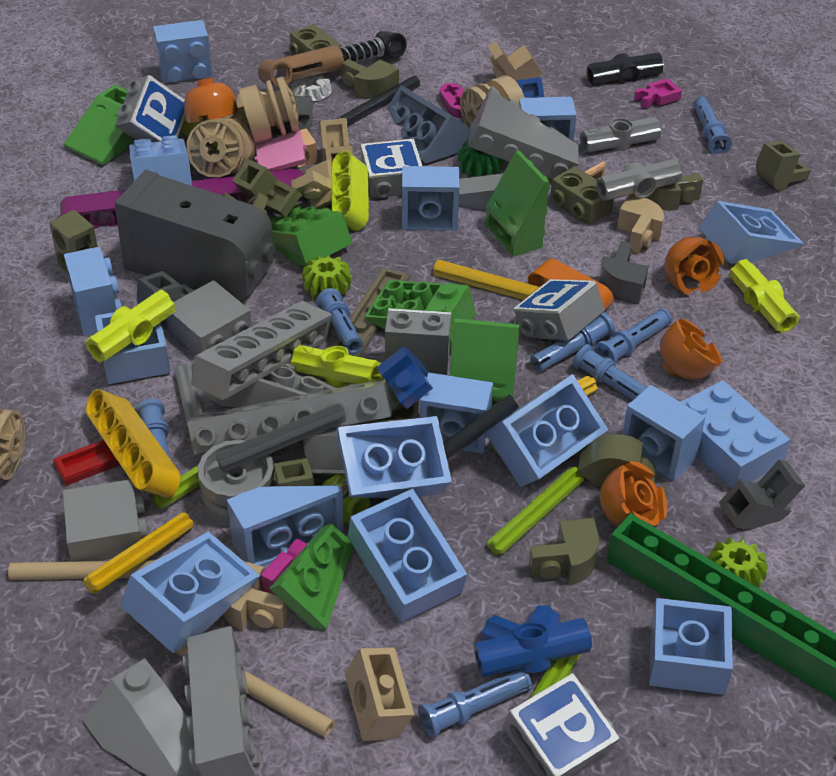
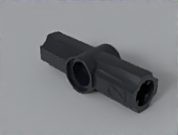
M659 52L633 57L626 53H620L612 60L589 64L586 74L591 85L620 81L621 84L631 81L634 83L639 77L663 73L664 65Z

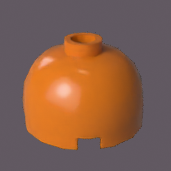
M213 78L197 80L198 86L190 89L185 95L184 112L188 123L200 122V117L208 120L217 119L239 112L237 99L231 88L224 83L213 82Z
M694 236L681 239L669 249L666 255L664 270L667 280L675 289L686 295L700 288L701 293L711 290L721 277L718 272L720 265L724 266L723 253L716 243L704 238ZM687 275L701 284L698 288H687L682 278Z
M683 318L679 321L677 319L661 338L660 353L664 360L662 365L673 377L678 375L684 379H701L713 372L722 363V357L713 342L707 345L702 339L705 333L693 323Z
M631 461L616 468L608 474L601 486L600 502L603 514L616 527L630 513L652 526L658 525L667 516L668 504L662 485L656 488L651 479L655 474L642 463Z

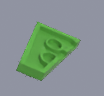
M333 523L323 526L269 589L312 629H327L354 546Z

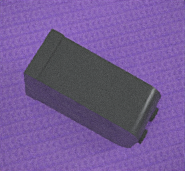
M144 170L115 202L125 270L147 276L164 271L180 285L186 284L193 290L214 280L237 300L243 302L273 263L276 247L272 241V224L266 213L254 205L159 176L158 173Z

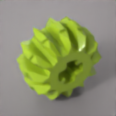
M330 255L326 258L317 256L316 261L308 260L307 266L303 268L302 272L303 288L306 294L312 295L313 300L323 290L330 288L336 289L341 295L346 296L352 284V275H350L348 263L342 262L341 257L333 259Z
M730 537L724 543L716 542V545L707 557L759 589L767 577L766 553L758 552L757 543L752 545L745 544L744 538L739 542H735Z

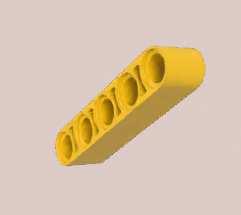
M100 389L94 390L86 403L87 416L134 486L139 490L164 498L172 497L179 488L181 481L180 473L133 406L125 398Z

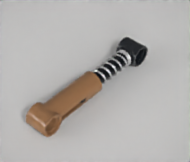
M380 31L373 39L361 41L360 43L356 42L352 45L347 44L345 47L333 45L276 60L266 59L259 65L258 76L263 83L266 84V81L270 80L271 85L279 87L277 78L283 76L288 85L290 82L341 70L342 62L347 59L357 63L358 60L364 61L365 58L372 59V56L398 58L405 53L407 42L400 33Z

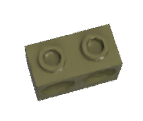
M315 24L290 33L289 50L291 55L333 45L342 46Z
M576 166L552 179L550 199L555 205L562 206L571 212L576 219H581L590 225L612 212L614 199L603 202L598 197L596 179Z
M75 210L49 222L57 262L65 272H67L64 254L98 247L94 226Z

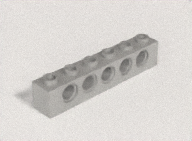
M304 301L292 305L195 355L191 365L193 371L191 385L221 400L227 399L288 364L293 357V350L299 345L312 348L321 345L328 337L332 314Z
M382 379L196 415L187 422L194 455L205 453L213 446L225 441H248L337 403L343 407L347 420L332 428L391 417L393 410L387 381Z

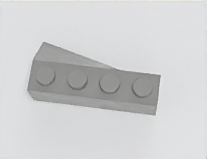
M491 86L470 126L469 147L508 162L512 159L515 151L520 150L528 160L532 161L533 165L542 175L552 179L574 166L577 167L578 144L553 127L548 128L540 122V118L534 114L529 115L519 108L518 103L512 99L507 100L499 94V90Z
M232 626L187 637L188 654L183 655V665L187 677H190V684L185 685V696L189 707L192 708V715L187 716V727L191 739L194 740V748L189 749V759L193 772H200L201 776H257L253 766L260 765L258 750L254 745L250 730L254 725L246 694L249 693L242 650Z

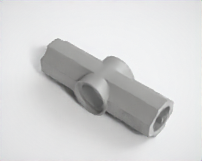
M656 117L630 121L626 118H615L610 121L609 126L583 130V132H580L579 140L581 149L585 154L606 149L624 151L629 149L632 144L659 139L661 129Z
M676 159L643 166L639 162H633L627 165L622 172L598 178L596 180L598 197L603 202L635 194L638 198H646L656 188L680 182L682 172L680 164Z

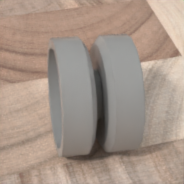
M245 440L225 441L213 446L202 456L198 464L203 509L211 520L223 526L230 527L227 499L258 487H275L273 461L270 454L227 472H222L216 460V454L246 442Z

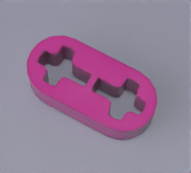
M446 83L440 87V100L452 116L462 118L460 97L464 90L458 84Z

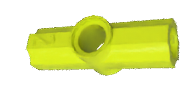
M748 259L738 261L730 269L729 277L744 293L745 303L753 307V312L760 311L776 331L781 333L787 332L798 324L800 316L784 299L782 286L777 280L768 281Z
M159 290L132 309L127 306L118 308L112 315L109 325L85 340L87 350L96 361L102 363L130 343L134 345L145 343L151 336L153 327L176 312L175 303L171 300L168 293Z
M299 345L293 350V357L290 361L291 365L296 367L295 371L325 378L326 383L335 388L383 379L378 371L380 362L349 355L348 349L343 346H332L322 350Z

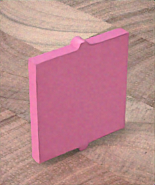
M301 131L256 143V163L267 167L269 171L283 170L306 163L304 150L307 147L303 143Z

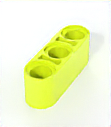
M341 151L335 156L331 166L332 211L342 212L347 227L350 230L359 231L367 224L369 218L368 168L349 151Z

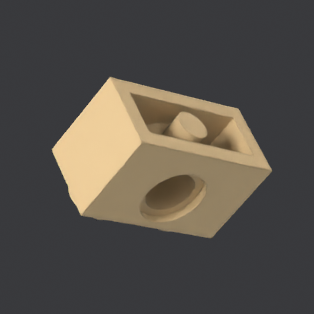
M395 647L360 648L346 670L345 678L362 741L398 738L415 714Z

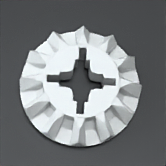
M323 75L294 81L291 84L294 96H312L313 101L325 99L332 91L330 80L324 79Z

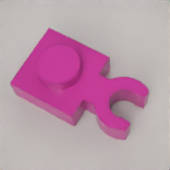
M667 78L647 84L646 89L640 88L635 90L634 100L642 99V108L649 107L654 102L658 105H664L680 100L682 90Z
M296 539L288 548L287 553L282 551L262 572L261 585L263 592L276 595L269 588L304 549L307 543Z

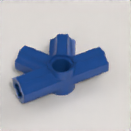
M537 605L536 609L529 613L525 623L521 625L497 615L492 616L486 620V625L481 631L482 641L476 642L475 647H473L481 677L519 668L530 673L541 672L548 669L553 660L590 652L591 648H593L592 637L585 619L579 618L561 623L560 614L553 611L550 605Z

